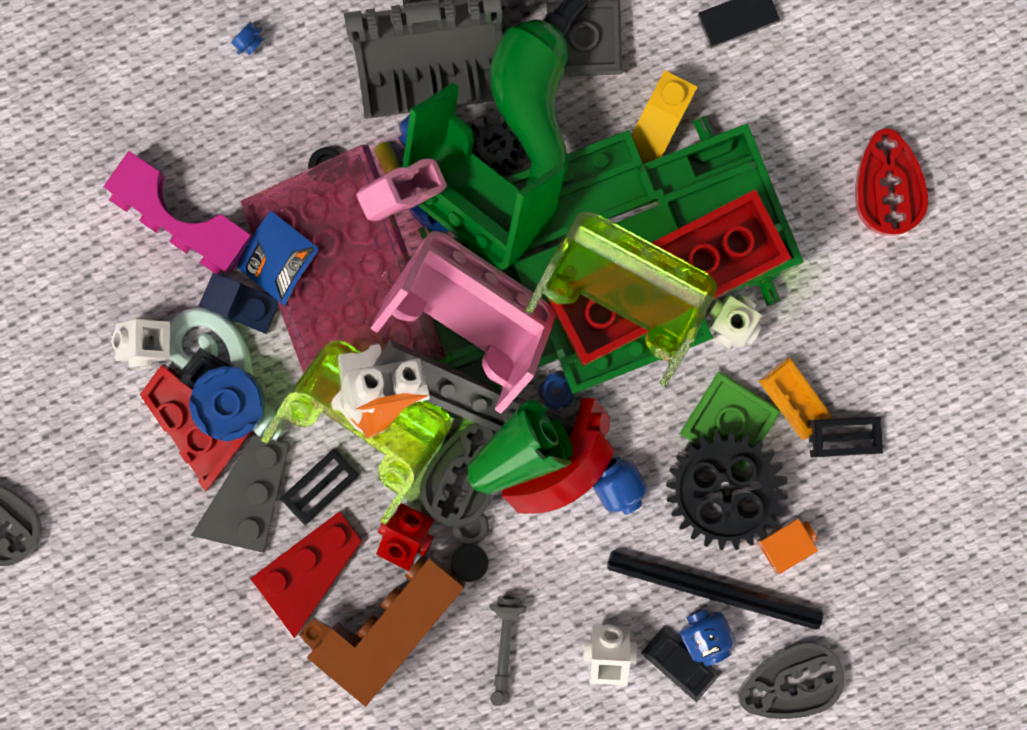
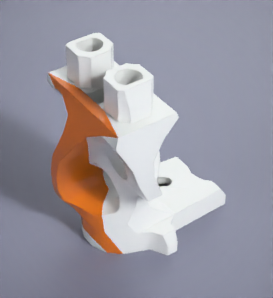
M378 342L370 343L368 350L359 354H339L341 390L331 402L332 408L340 410L355 429L364 433L365 438L382 434L390 428L403 409L415 402L430 400L420 358L373 366L382 353Z

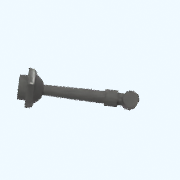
M498 596L497 603L489 605L490 610L494 611L502 619L497 674H495L494 686L496 688L490 697L491 703L494 706L505 705L510 701V694L507 688L509 687L510 678L508 668L512 620L527 610L526 606L520 605V598L511 596Z

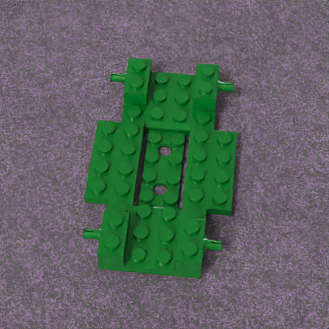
M703 116L701 119L698 118L693 121L700 142L645 164L642 163L629 130L568 153V168L562 182L556 211L524 253L657 201L659 206L522 260L518 259L506 269L499 270L544 299L550 305L548 295L566 287L558 283L555 278V271L559 266L563 264L573 266L577 271L576 281L628 255L625 245L631 237H641L648 245L755 189L791 259L727 293L730 294L745 287L759 286L766 306L775 304L782 300L779 297L773 280L781 273L798 267L804 261L748 123L714 136L707 119L708 117ZM531 168L505 179L521 190L531 183L529 179ZM423 226L418 229L422 240L427 236ZM454 238V240H456L457 242L465 246L467 249L481 257L469 246H467L464 242H462L459 238ZM413 255L398 260L402 271ZM698 307L582 367L558 319L554 320L537 368L559 360L573 395L712 340L713 337L701 307ZM424 311L422 312L420 318L437 361L497 388L502 386L487 377L482 366V359L485 354L483 350Z

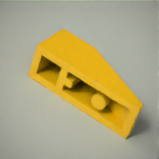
M664 70L632 133V138L643 164L663 156L697 89V86Z

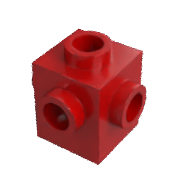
M401 503L394 515L386 514L377 533L383 537L376 555L409 571L419 554L424 557L427 554L434 540V536L430 535L429 532L435 519Z

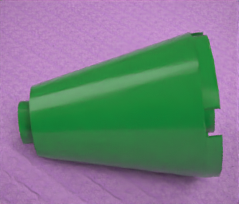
M527 400L521 404L468 464L467 479L472 488L478 492L490 495L561 470L570 465L572 461L568 460V458L573 455V447L562 423L558 418L551 421L544 414L548 408L537 400Z

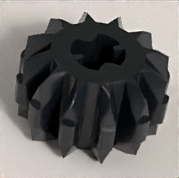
M501 115L497 119V126H492L490 117L485 116L483 117L485 129H482L475 123L471 125L473 133L477 136L473 137V147L475 148H473L472 153L492 169L498 167L499 174L505 178L507 175L504 165L507 164L511 169L518 170L519 164L512 156L524 158L526 152L524 149L516 147L521 145L516 136H512L514 133L509 126L506 129L503 128L505 120ZM494 139H499L501 147L505 145V149H499L496 155L490 154L489 147L484 148L485 145L492 144Z

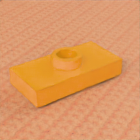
M791 358L782 360L759 380V383L801 440L808 439L809 435H812V428H808V420L831 419L833 417Z

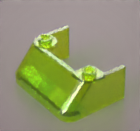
M582 212L578 214L550 260L525 311L532 314L543 295L557 304L574 303L580 294L649 331L646 336V345L650 352L656 358L669 362L660 381V384L667 387L697 335L716 293L717 285L710 275L595 213Z
M331 341L321 349L286 396L261 441L268 444L288 421L299 427H309L318 420L322 413L385 455L378 467V476L384 486L397 494L380 519V522L386 525L400 504L405 500L449 433L451 419L445 409L425 400L418 401L403 409L390 428L382 434L365 438L364 433L355 429L342 412L334 410L331 404L333 398L341 390L338 355L345 353L359 354L361 352L343 341Z

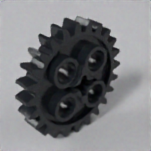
M731 428L728 438H723L719 429H715L714 440L711 441L704 433H701L699 437L701 445L699 447L693 442L688 441L686 446L690 454L678 452L676 455L677 460L682 466L671 465L669 472L678 478L669 479L666 482V487L676 490V492L667 496V502L678 503L671 512L672 517L684 516L679 528L684 529L691 525L693 527L692 540L703 534L705 535L704 546L708 547L713 539H717L720 550L724 549L726 541H732L735 550H739L740 539L745 538L750 546L754 545L753 534L755 532L766 538L767 530L764 525L768 524L776 527L778 520L773 513L784 514L785 507L778 503L777 500L788 499V492L778 489V487L787 484V477L776 476V473L783 468V463L775 462L771 464L770 462L775 455V450L771 449L763 453L761 451L763 439H759L753 445L750 444V432H746L741 440L736 439L734 428ZM745 460L752 465L753 471L747 476H739L733 471L732 465L736 461ZM701 466H708L713 469L716 477L712 481L703 482L696 477L695 470ZM723 482H728L730 488H735L733 489L732 496H726L725 492L720 490ZM751 482L760 483V486L758 488L740 487L748 485ZM699 490L715 491L700 497L694 495V492ZM744 497H752L758 501L759 507L753 512H746L739 507L738 502ZM706 503H716L721 507L722 514L716 518H708L703 514L701 508Z

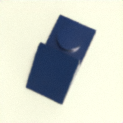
M212 273L198 306L267 335L280 302L274 297L250 288L241 282Z

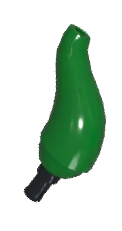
M563 0L554 13L549 12L543 20H529L519 23L516 27L506 29L495 48L490 66L491 94L497 110L522 144L531 162L529 176L531 182L559 164L566 168L565 173L568 168L567 150L556 117L555 100L557 89L564 77V66L568 57V46L565 39L572 31V24L589 6L588 0Z

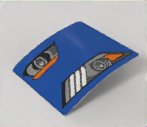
M270 211L248 243L237 267L282 305H286L298 280L319 249L278 215Z

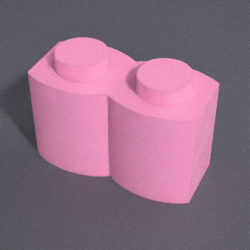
M422 159L407 168H396L360 188L356 196L367 220L380 221L398 211H407L436 196L446 188L447 184L436 160Z

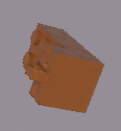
M433 555L427 561L422 557L416 561L405 575L410 582L403 590L396 586L380 605L386 611L379 619L372 615L356 636L339 622L331 627L316 617L299 634L312 649L307 659L365 707L466 585L463 580L459 579Z

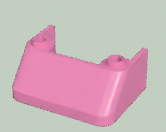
M432 231L419 245L387 294L371 329L377 333L391 314L400 320L415 321L424 311L485 352L482 366L487 377L503 386L495 410L501 414L534 377L555 320V313L544 299L442 232Z

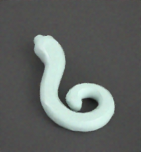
M196 307L182 311L170 321V360L180 370L191 359L182 348L184 335L193 327L203 326L213 330L222 338L230 354L231 367L241 368L254 376L252 361L245 339L238 327L229 318L203 307ZM208 334L200 335L198 338L200 347L217 357L218 345L215 339ZM265 402L264 416L253 431L259 437L267 433L277 441L284 434L285 429L276 422L279 414Z

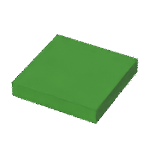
M718 371L679 434L700 446L699 437L701 433H704L711 441L714 440L715 429H719L723 438H728L731 428H734L736 439L739 440L742 439L746 432H750L749 443L753 445L759 439L764 440L781 411ZM745 460L736 461L732 468L743 473L749 462Z

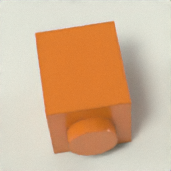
M799 518L790 519L767 533L766 538L761 537L756 540L773 570L778 574L783 573L818 551L814 545V542L818 540L816 533L807 521L801 523Z

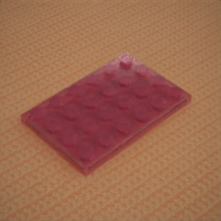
M369 145L357 146L240 201L252 235H254L267 214L272 211L319 249L298 280L286 305H282L277 301L316 409L330 405L333 398L341 390L339 354H359L367 351L370 343L376 342L380 344L383 351L391 339L437 361L447 357L433 318L424 311L415 321L400 320L391 314L377 333L371 329L387 294L410 261V256L394 214L380 221L367 220L356 196L360 188L380 177Z

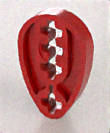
M887 128L878 130L871 136L862 153L855 184L856 210L861 221L873 232L884 236H897L910 231L921 222L928 207L925 178L917 158L898 132ZM882 136H885L888 142H894L895 148L889 151L887 158L882 149L876 148V144L882 141ZM886 173H891L893 179L899 180V184L893 187L894 197L901 198V203L895 205L896 215L903 216V221L897 224V229H894L892 223L885 222L884 219L891 212L890 205L883 204L882 199L887 197L889 193L888 187L881 186L880 180L886 177Z

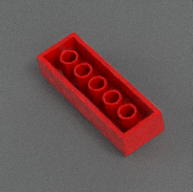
M755 189L548 295V301L582 367L786 263L791 259V256Z

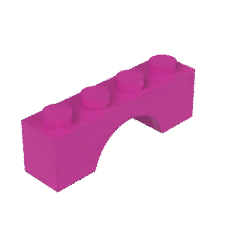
M128 151L103 186L112 193L108 200L125 212H128L133 207L143 214L139 221L154 232L158 233L161 228L173 235L169 242L184 253L188 254L191 248L203 256L199 263L216 275L221 270L230 275L239 263L253 236L221 214L206 222L196 224L185 223L175 219L168 211L163 198L165 176Z

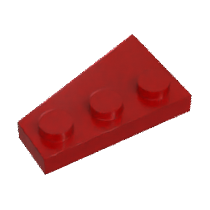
M163 364L139 395L164 432H168L180 450L179 454L186 464L189 463L199 478V484L206 492L224 471L251 433L243 438L232 441L214 439L202 433L192 420L189 409L193 388L180 382L178 374L166 364Z
M339 511L250 578L294 638H296L328 589L354 554L362 539L342 512Z

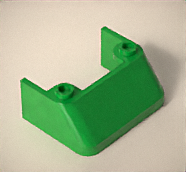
M452 83L411 108L402 168H407L422 159L436 160L447 186L441 193L417 206L491 265L503 270L520 258L555 213L566 168L559 164L523 189L519 190L472 153L474 146L473 131L466 122L455 116L459 86Z

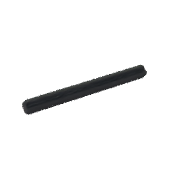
M612 551L608 558L607 569L609 571L814 630H818L823 621V612L819 609L617 551Z

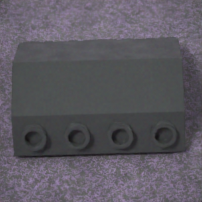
M438 0L404 4L405 8H400V5L391 6V10L375 12V8L366 9L364 14H362L361 10L345 12L344 19L349 42L353 44L356 56L365 119L410 113L411 108L452 83L459 86L456 106L494 101L491 94L490 66L495 48L503 36L500 0H443L444 2L439 3Z

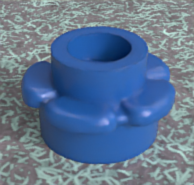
M250 21L230 42L238 49V55L243 51L250 55L264 40L259 35L263 30L262 27L258 29Z
M552 373L546 377L545 382L540 384L539 396L541 399H544V404L548 408L557 410L560 407H568L573 402L574 394L572 395L566 378L562 377L561 374ZM555 388H559L561 390V393L559 395L554 394L553 391Z

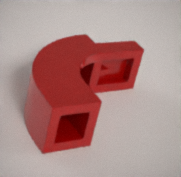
M582 398L570 436L573 447V455L568 458V460L572 461L570 465L561 470L503 490L501 496L517 513L537 514L562 508L583 496L603 475L615 449L605 438L610 429V416L595 398Z

